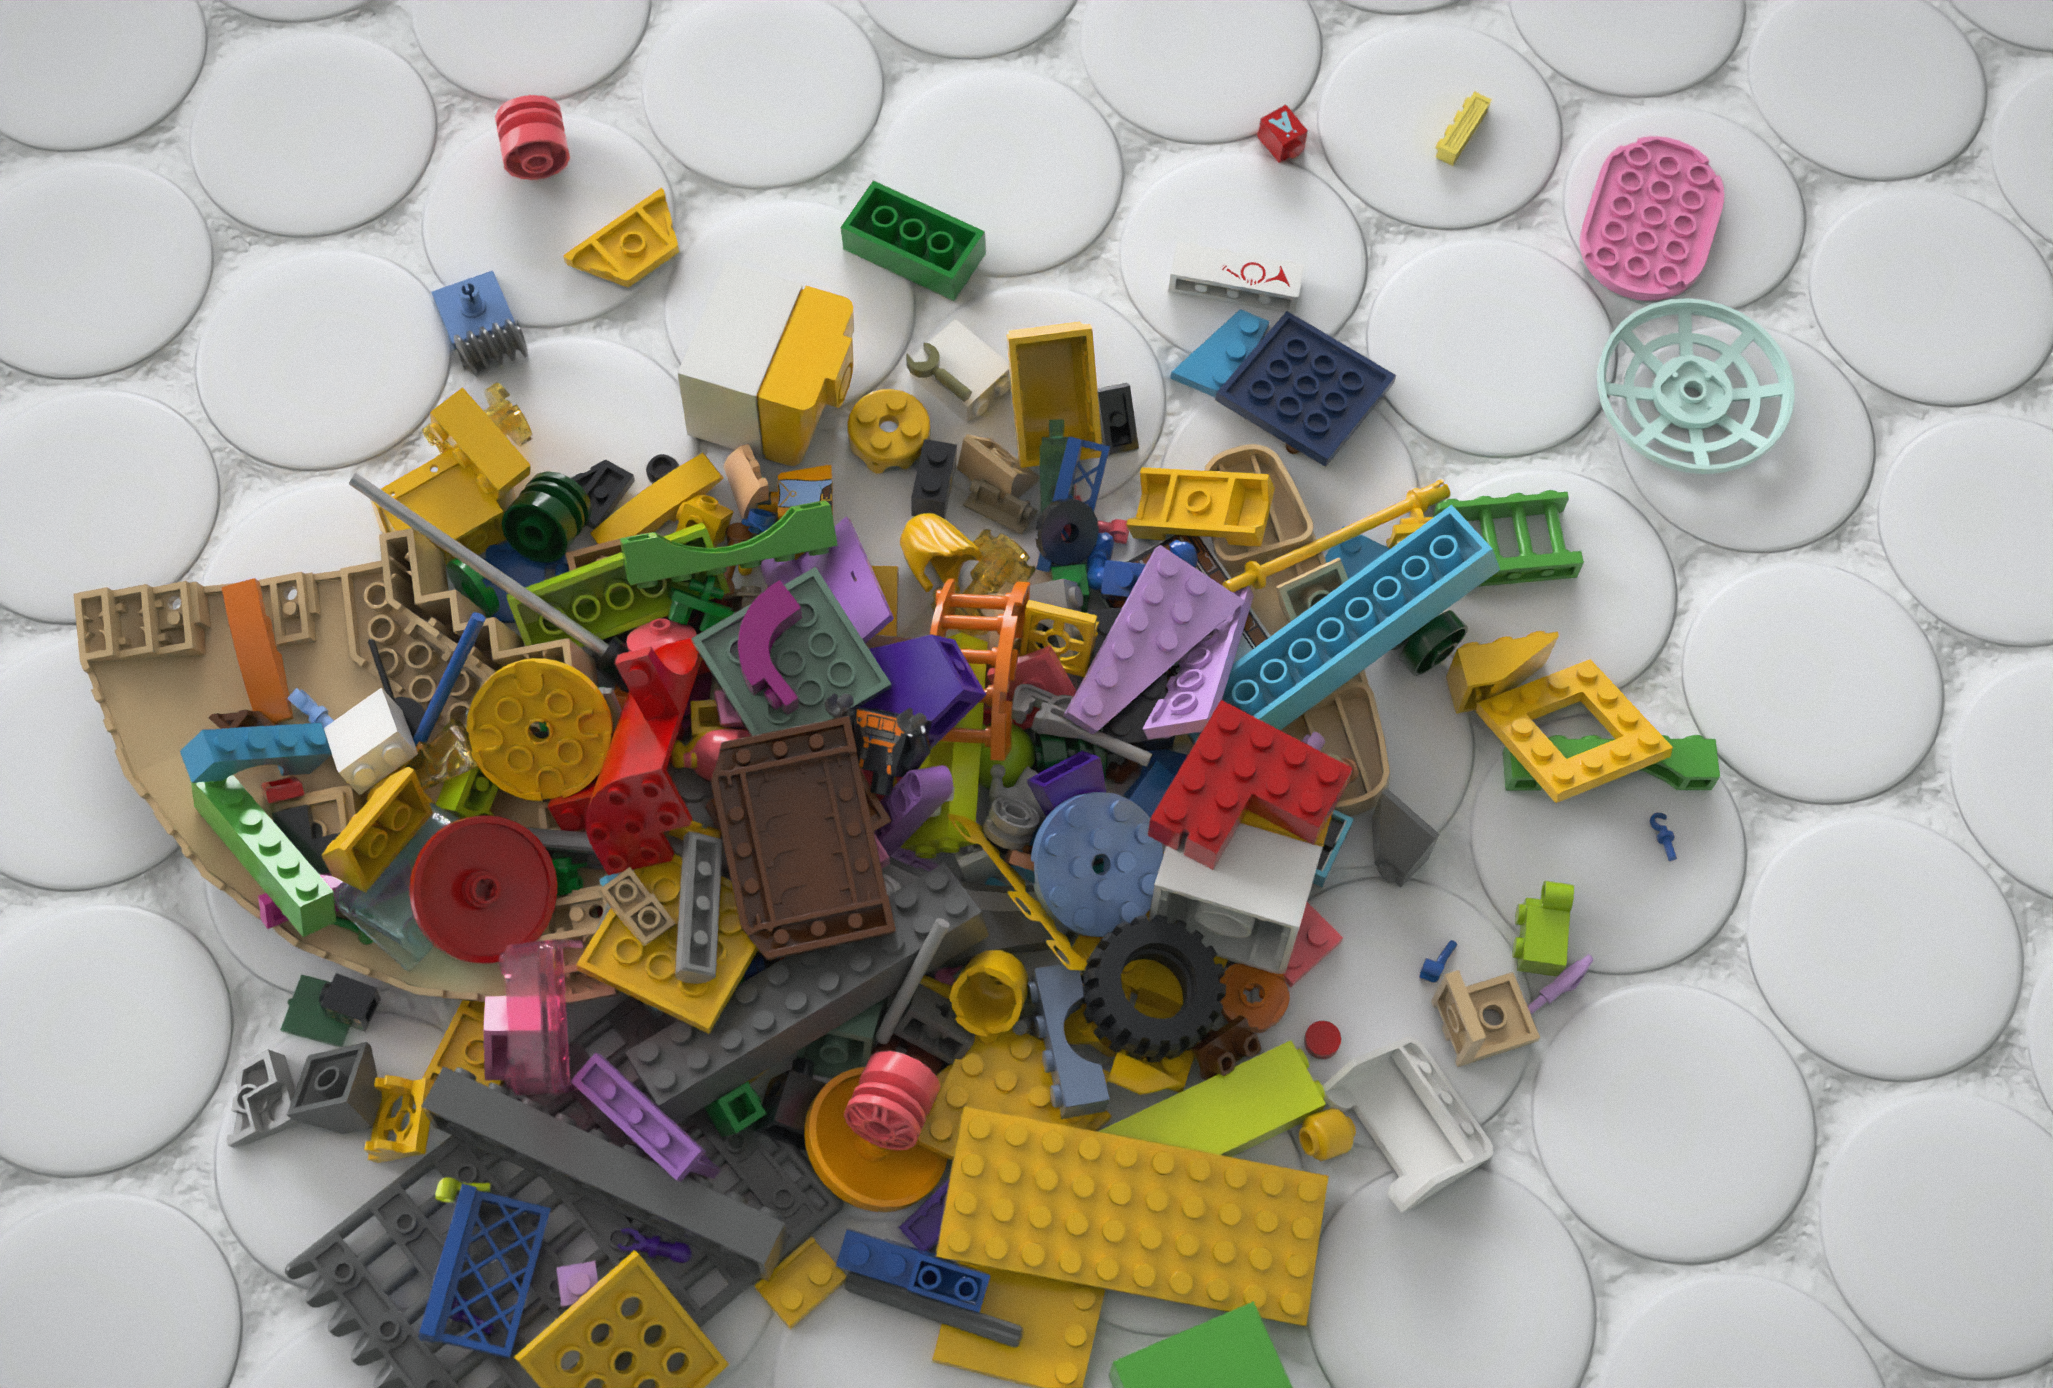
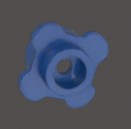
M751 508L747 519H742L741 523L749 526L748 530L759 535L775 524L776 515L767 510Z

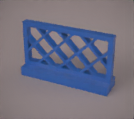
M462 1184L419 1330V1340L430 1343L436 1341L510 1359L551 1208L478 1191L477 1187ZM481 1203L497 1205L505 1218L485 1228L478 1216ZM506 1208L514 1209L517 1211L509 1215ZM525 1212L541 1216L537 1230L525 1237H522L513 1219ZM508 1223L518 1241L499 1251L489 1233ZM475 1224H477L480 1232L472 1236ZM485 1237L494 1255L475 1265L468 1254L469 1245ZM535 1238L532 1250H530L526 1242ZM522 1246L529 1258L528 1264L523 1269L512 1274L502 1256ZM466 1260L470 1269L462 1273L464 1262ZM498 1260L508 1278L488 1288L478 1270ZM474 1273L484 1292L464 1303L457 1291L459 1281ZM524 1275L522 1286L520 1288L516 1279ZM511 1282L519 1297L515 1305L502 1312L492 1293ZM455 1297L460 1306L451 1311ZM487 1297L497 1315L478 1326L468 1307ZM463 1311L473 1330L461 1337L445 1334L448 1319ZM514 1312L510 1326L506 1316ZM501 1320L508 1332L505 1347L488 1344L481 1331ZM477 1334L481 1342L470 1340L469 1338Z

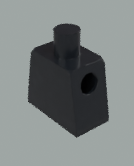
M796 1058L793 1060L792 1070H787L770 1080L762 1102L766 1115L756 1121L755 1132L795 1145L807 1151L804 1137L806 1116L812 1101L827 1084L813 1078L815 1063L812 1060Z

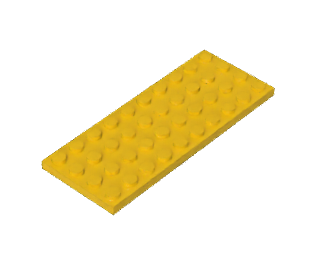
M963 1106L935 1257L1224 1312H1230L1254 1301L1262 1319L1306 1326L1329 1176Z

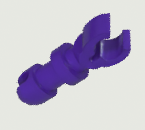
M621 1229L623 1235L630 1234L635 1238V1242H639V1244L633 1243L629 1247L618 1244L617 1248L624 1253H632L635 1250L636 1252L649 1253V1258L656 1259L658 1255L671 1258V1261L677 1263H686L692 1257V1250L685 1243L675 1241L674 1244L661 1241V1236L653 1235V1238H648L640 1235L634 1229Z

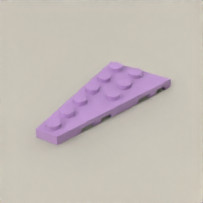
M1159 545L1150 556L1063 716L1093 735L1241 606L1245 600Z

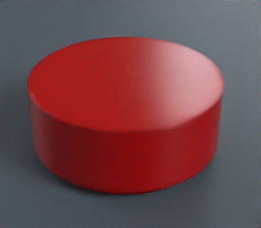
M1328 1021L1314 1022L1308 1027L1304 1036L1306 1050L1310 1055L1318 1059L1332 1057L1338 1051L1341 1044L1339 1029Z

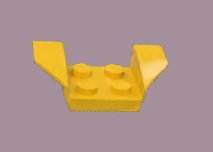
M1148 961L1134 1008L1142 1014L1153 1018L1173 1017L1183 1005L1181 985L1170 969ZM1121 1049L1116 1054L1107 1082L1124 1087L1139 1095L1164 1089L1180 1093L1184 1090L1194 1055L1190 1049L1189 1051L1185 1050L1179 1057L1171 1060L1164 1057L1160 1062H1148L1146 1056H1142L1140 1060L1127 1056L1128 1051Z

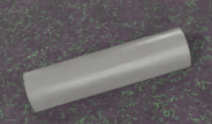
M691 831L686 833L683 838L675 977L686 983H705L716 977L723 839Z

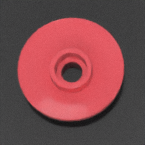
M659 618L631 631L626 640L629 652L647 647H652L655 650L668 643L695 637L697 633L688 624L684 625L672 620Z

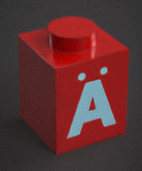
M1284 105L1260 119L1257 137L1278 163H1281L1288 158H1295L1303 152L1308 130L1289 107Z

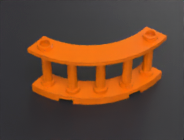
M947 579L942 590H937L936 608L929 635L946 637L948 629L997 631V634L1000 635L998 647H993L992 650L960 649L968 663L990 664L992 668H995L994 684L988 685L987 689L983 688L986 696L979 702L987 703L988 707H992L991 726H987L986 729L952 728L940 741L985 744V747L990 748V760L1005 761L1011 750L1013 702L1006 701V695L1008 693L1009 681H1015L1019 653L1018 650L1013 649L1015 638L1023 637L1025 609L1028 600H1030V582H1016L1011 593H1006L1005 596L955 594V579ZM955 608L1005 610V614H999L998 617L954 615Z

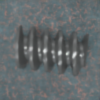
M509 318L505 319L504 330L496 322L492 323V334H489L482 326L479 328V338L469 330L466 333V342L458 334L454 335V342L464 371L465 366H468L473 373H477L478 362H481L486 369H490L491 358H494L499 365H503V354H506L511 361H515L516 350H519L524 357H528V349L518 320L517 326H515Z

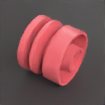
M539 95L520 96L505 102L497 110L495 122L500 141L504 169L510 175L520 179L537 180L555 175L567 166L570 155L566 134L564 133L561 108L553 99Z
M893 1051L877 1052L870 1056L860 1077L859 1086L855 1088L844 1112L846 1123L857 1135L874 1145L891 1150H907L915 1146L925 1124L926 1115L930 1113L941 1088L939 1080L930 1068L915 1058Z

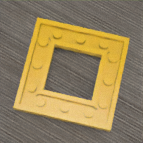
M1591 659L1477 703L1476 713L1555 803L1671 757L1673 747ZM1581 701L1615 740L1566 759L1532 720Z

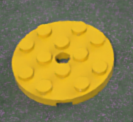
M535 658L508 664L493 673L484 682L470 705L466 732L469 734L472 748L471 754L476 764L492 783L516 797L542 801L543 799L557 798L562 795L563 798L571 796L594 780L602 769L613 737V722L604 696L586 675L565 663ZM534 722H546V726L549 728V736L546 738L534 736L531 731V724Z

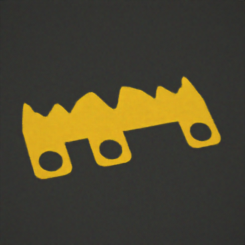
M947 814L961 835L970 843L980 844L1017 892L1008 891V894L1023 914L1031 921H1040L1051 934L1054 940H1046V942L1063 965L1069 970H1085L1087 960L1080 957L1072 949L1069 939L1056 929L1054 920L1046 913L1040 902L1027 894L1025 880L1008 863L1000 858L999 850L984 837L982 826L965 816ZM955 820L965 827L970 834V838L958 828ZM1015 897L1019 898L1027 906L1031 915L1027 914L1020 907ZM1054 946L1064 953L1070 964H1067L1060 958Z

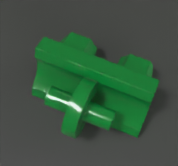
M707 575L703 582L691 579L688 588L699 592V596L671 587L668 597L672 600L668 618L687 625L692 609L704 612L698 628L701 631H705L733 615L734 611L727 606L708 600L710 596L721 600L724 595V590L714 587L715 576Z

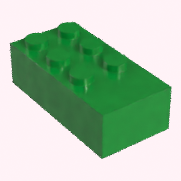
M874 180L840 227L844 250L955 301L986 255L985 231Z

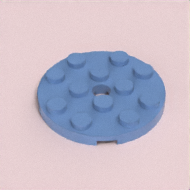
M1091 792L1079 794L1063 801L1045 818L1036 834L1031 852L1036 882L1033 883V887L1043 909L1061 927L1080 935L1104 937L1108 932L1111 933L1116 925L1123 921L1131 923L1135 917L1146 915L1150 910L1155 881L1164 855L1162 844L1148 836L1150 818L1142 808L1121 795L1107 792ZM1096 855H1103V869L1105 871L1096 874L1092 868V861Z

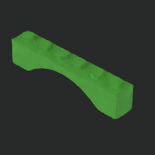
M826 500L791 506L781 519L765 532L747 541L725 547L703 548L687 546L668 540L655 532L619 538L627 580L630 585L636 584L637 588L658 585L657 580L671 578L672 582L689 580L692 578V573L706 571V575H717L725 573L727 571L726 567L739 564L742 569L760 566L761 560L774 558L775 562L790 561L795 559V554L807 551L810 556L822 555L829 552V547L838 546L831 505Z
M1562 735L1548 737L1566 759L1615 740L1601 739L1597 735H1588L1581 739H1567V737ZM1662 735L1673 747L1671 757L1639 769L1663 780L1676 790H1712L1720 778L1716 739H1704L1701 735H1691L1684 739H1670L1669 736ZM1505 746L1502 755L1506 791H1540L1543 789Z

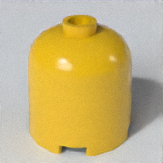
M986 950L975 955L954 981L950 992L949 1000L952 1002V1008L957 1015L956 1021L968 1032L982 1037H986L988 1034L1009 1031L1018 1021L1028 994V972L1023 963L1013 954L1002 950Z

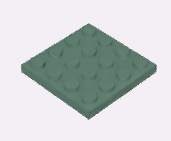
M816 567L784 585L801 606L802 619L785 630L776 639L770 654L774 667L798 697L799 708L788 716L781 707L775 710L763 694L767 690L766 688L753 696L744 681L738 654V636L742 620L750 605L691 638L692 644L750 736L839 718L831 716L825 709V701L832 694H837L838 698L843 694L851 695L854 703L850 709L855 710V707L862 706L891 688V683Z

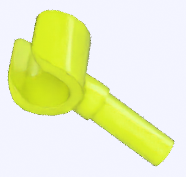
M445 1177L438 1183L435 1198L441 1202L454 1203L457 1192H460L462 1184L477 1187L478 1191L490 1192V1183H465Z

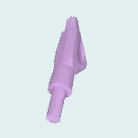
M1588 954L1582 960L1576 961L1558 975L1552 983L1539 991L1540 996L1527 1006L1530 1014H1533L1546 1002L1548 1004L1553 1002L1561 993L1576 989L1593 962L1592 956Z

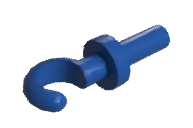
M1660 812L1654 813L1650 817V825L1659 832L1656 838L1659 844H1663L1668 860L1674 861L1677 859L1672 841L1675 839L1674 833L1668 831L1667 826L1660 825L1655 821V818L1666 820L1667 815Z

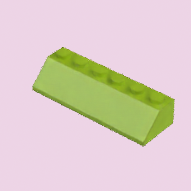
M703 522L663 536L668 540L687 546L714 548ZM622 552L525 587L601 640L649 623L655 619L668 616L672 601L668 597L671 587L699 596V592L688 588L691 579L679 582H672L671 578L657 580L658 585L649 588H637L636 584L630 585L626 577ZM706 571L692 573L691 579L703 582L707 576ZM724 574L713 575L715 576L714 587L724 590V594L729 593L730 590ZM506 594L525 646L567 638L580 648L585 646L510 594Z

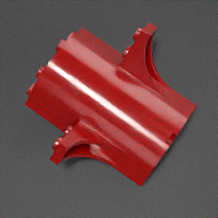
M691 638L668 643L655 650L652 647H647L617 656L615 665L629 692L601 772L579 792L563 798V795L551 798L548 804V808L561 830L576 831L586 829L590 845L608 875L624 872L628 868L635 870L672 861L674 851L663 832L691 825L693 818L666 771L675 740H682L685 733L681 722L696 675L710 672L692 644Z

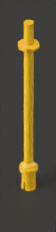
M1442 479L1421 489H1411L1407 492L1405 500L1265 564L1260 565L1256 561L1247 562L1245 573L1223 582V587L1232 593L1249 585H1252L1255 589H1263L1266 586V577L1410 512L1412 508H1421L1424 513L1429 506L1449 499L1450 489L1447 483L1444 484Z

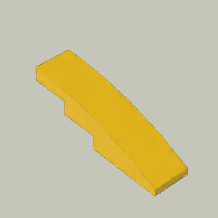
M701 453L644 489L615 511L590 534L598 544L631 535L655 532L669 519L673 522L676 521L677 511L683 502H687L697 495H706L724 477L704 453Z

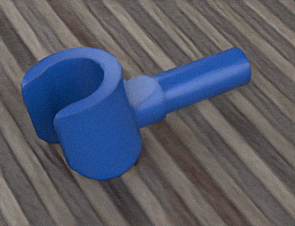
M1450 940L1438 956L1437 961L1426 958L1419 977L1433 983L1438 982L1447 959L1458 944L1454 940Z

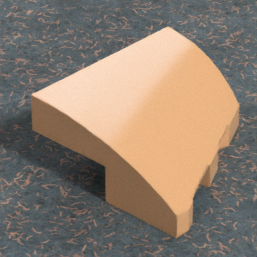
M749 444L742 445L734 450L724 463V470L742 519H747L751 508L756 509V503L769 500L766 477L762 478L760 465L755 459Z

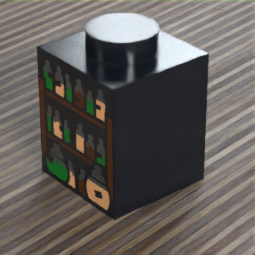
M338 973L335 974L331 983L327 982L324 985L319 996V1003H321L320 1006L325 1017L365 1032L381 1000L376 987Z

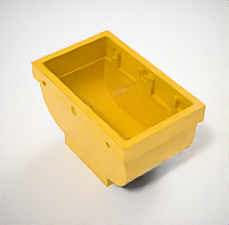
M1078 321L1009 330V334H1006L1020 467L1062 463L1068 437L1102 444L1093 330L1091 325L1082 324ZM1083 447L1080 460L1100 458L1102 451Z
M454 448L449 449L381 488V490L478 556L486 552L488 546L498 545L506 540L501 523L505 511L516 499L514 488L500 499H497L492 492L486 494L475 480L477 474L470 466L463 468L452 454L455 450ZM433 467L438 468L436 472H431L430 470ZM370 500L379 528L383 534L412 528ZM429 540L432 544H434L436 547H438L441 551L444 552L446 565L449 561L456 558L444 549H442L441 547H439L437 544Z

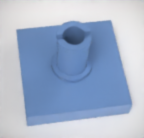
M493 270L431 292L454 350H457L454 342V335L456 334L466 342V333L469 330L479 338V328L482 326L489 334H492V323L495 322L504 330V321L508 318L516 326Z

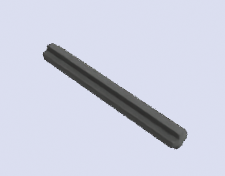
M852 1271L848 1273L844 1287L848 1292L1012 1347H1018L1023 1337L1024 1330L1020 1325L917 1294L898 1285Z

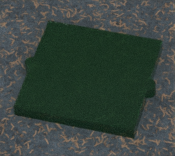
M301 974L293 998L287 1001L289 1008L281 1026V1032L340 1048L343 1047L350 1026L325 1017L320 1006L321 1003H319L322 988L329 981Z

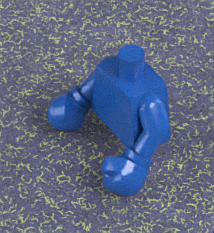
M1099 532L1097 543L1091 554L1087 557L1088 586L1094 590H1101L1102 599L1126 602L1146 564L1111 560L1114 547L1113 537L1107 532ZM1179 540L1169 544L1170 552L1196 568L1198 554L1193 544L1187 541L1180 542Z

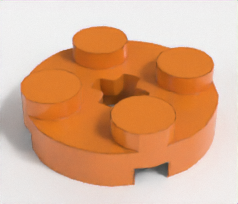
M1241 963L1231 965L1224 972L1225 975L1220 979V983L1226 985V996L1220 1003L1223 1005L1221 1014L1228 1022L1241 1015L1247 1018L1251 1031L1263 1033L1282 1019L1290 1000L1288 987L1285 983L1286 979L1283 974L1271 973ZM1253 988H1257L1260 990L1259 997L1263 1000L1250 1003L1243 992L1245 990L1251 992Z

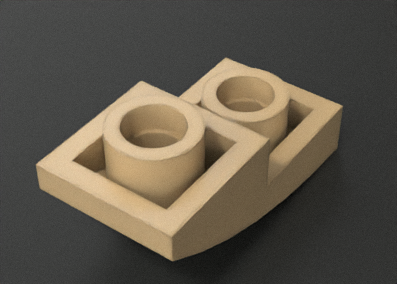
M628 868L599 889V893L643 946H646L675 925V922L655 895H650L631 868Z

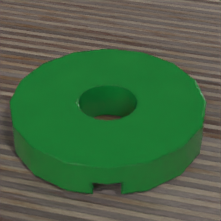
M457 558L447 563V573L455 589L485 611L486 618L492 617L499 611L500 605L496 592L491 586L486 588L482 581L485 577Z

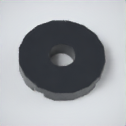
M1071 498L1055 500L1042 511L1036 524L1038 539L1035 538L1042 557L1049 562L1059 566L1079 564L1091 554L1097 543L1099 533L1097 517L1092 508L1080 500ZM1070 524L1072 529L1071 535L1067 540L1063 541L1062 529L1065 525Z

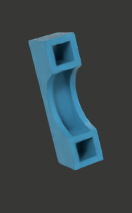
M321 723L201 730L180 750L192 783L223 781L245 769L269 764L278 765L282 776L311 774L332 755Z

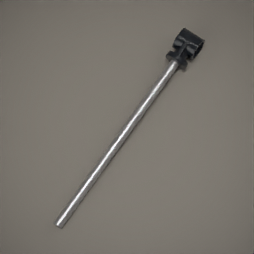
M358 473L353 475L348 485L597 653L600 657L595 665L614 677L616 685L622 691L629 692L615 665L619 654L629 652L625 643L616 637L609 644L605 643Z

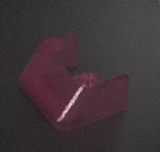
M546 940L507 945L505 952L500 954V971L502 975H505L510 1058V1066L506 1068L505 1079L507 1087L512 1088L516 1096L580 1091L575 1085L570 1083L563 950L583 948V941Z

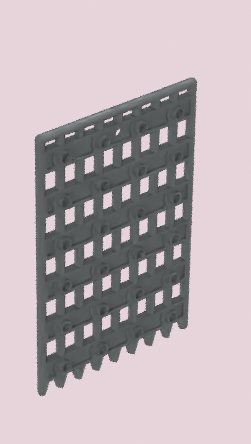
M629 996L561 1049L560 1081L567 1090L544 1107L542 1112L556 1117L557 1113H562L577 1101L590 1116L577 1128L588 1133L591 1129L597 1130L600 1128L603 1133L611 1138L610 1142L621 1148L625 1144L634 1146L645 1153V1159L657 1164L649 1154L571 1083V1080L591 1058L585 1049L611 1028L625 1042L623 1046L606 1058L617 1069L628 1060L626 1051L679 1020L665 1012L655 1019L643 1005L644 1002ZM639 1078L632 1083L642 1093L646 1091ZM522 1080L509 1090V1097L522 1102L523 1098H527L526 1095L545 1080ZM705 1108L688 1117L694 1125L686 1130L685 1133L695 1142L704 1136L717 1151L709 1159L719 1168L727 1163L740 1180L727 1191L734 1192L742 1197L750 1191L763 1207L772 1209L782 1216L781 1221L785 1222L788 1242L778 1262L842 1210L844 1206L843 1200L826 1187L818 1177L810 1161L797 1146L770 1137L778 1149L772 1154L765 1149L757 1139L762 1134L754 1131L756 1121L736 1134L721 1137L715 1125L707 1121L708 1113ZM450 1136L287 1264L285 1275L290 1279H298L315 1271L320 1273L306 1294V1302L312 1308H320L339 1299L341 1300V1306L329 1321V1332L335 1337H342L361 1328L365 1331L350 1355L352 1362L357 1366H365L384 1357L387 1360V1363L375 1378L373 1388H460L457 1383L487 1358L501 1375L487 1388H540L515 1359V1356L527 1346V1343L519 1335L520 1331L547 1309L557 1319L568 1310L562 1309L556 1268L565 1265L558 1258L557 1254L586 1231L599 1248L581 1263L595 1261L596 1269H598L607 1260H610L616 1267L631 1254L620 1251L617 1245L621 1244L624 1247H629L633 1243L639 1244V1242H635V1238L632 1235H623L621 1229L631 1228L642 1233L649 1226L636 1220L629 1222L623 1214L543 1178L553 1192L537 1205L551 1208V1213L563 1203L576 1220L548 1243L542 1239L530 1286L539 1297L522 1312L510 1359L473 1350L449 1371H446L434 1356L446 1344L436 1341L430 1343L419 1340V1335L411 1326L424 1315L431 1290L403 1313L398 1310L388 1297L418 1272H420L432 1288L448 1234L447 1230L440 1235L428 1220L429 1217L447 1203L436 1200V1195L434 1194L417 1207L405 1191L432 1169L436 1168L443 1178L450 1177L465 1183H490V1192L487 1193L512 1198L539 1175L523 1169L501 1187L488 1170L499 1163L502 1158L487 1152L478 1159L466 1144L467 1142ZM787 1160L802 1175L795 1182L781 1167ZM692 1172L691 1174H687L686 1176L689 1179H692L693 1175L699 1176L704 1179L709 1178L707 1176H703ZM811 1187L826 1203L819 1210L816 1209L804 1194ZM481 1203L478 1216L485 1228L505 1218L497 1205ZM506 1208L509 1215L517 1211L514 1209ZM526 1213L516 1217L513 1221L522 1237H525L536 1230L534 1226L539 1223L541 1216ZM375 1216L387 1232L356 1256L343 1239L371 1217ZM508 1223L489 1233L499 1251L518 1241ZM670 1237L669 1239H667V1240L665 1241V1242H670V1243H674V1244H675V1241H676V1242L684 1243V1242H682V1241H680V1240H678V1239H675V1238H673V1237ZM535 1238L526 1242L530 1250H532ZM397 1243L409 1261L382 1283L378 1284L366 1267ZM487 1244L472 1256L471 1259L477 1265L494 1255L489 1244ZM522 1246L506 1254L516 1267L512 1274L527 1266L529 1258ZM702 1251L705 1257L676 1279L663 1263L668 1258L657 1255L656 1259L648 1257L649 1253L637 1252L699 1328L760 1278ZM467 1261L464 1263L462 1273L470 1269ZM713 1268H716L729 1285L700 1308L687 1293V1290ZM474 1273L459 1281L457 1287L460 1296L467 1300L484 1292L480 1284L473 1277ZM524 1275L516 1279L519 1285L523 1282ZM510 1282L492 1293L496 1302L498 1303L514 1290V1287ZM487 1297L468 1307L471 1314L484 1321H488L497 1315ZM451 1320L446 1326L445 1334L457 1336L464 1329L468 1333L473 1330V1327L465 1322ZM501 1320L492 1324L494 1329L490 1335L481 1331L488 1344L505 1347L508 1332ZM602 1323L594 1327L591 1333L592 1342L599 1343L607 1338L609 1334L608 1324ZM477 1334L471 1337L472 1340L481 1342ZM629 1351L620 1353L614 1361L615 1369L624 1370L628 1368L632 1362V1353ZM576 1362V1363H575L573 1366H571L569 1369L574 1368V1367L577 1365L578 1362Z

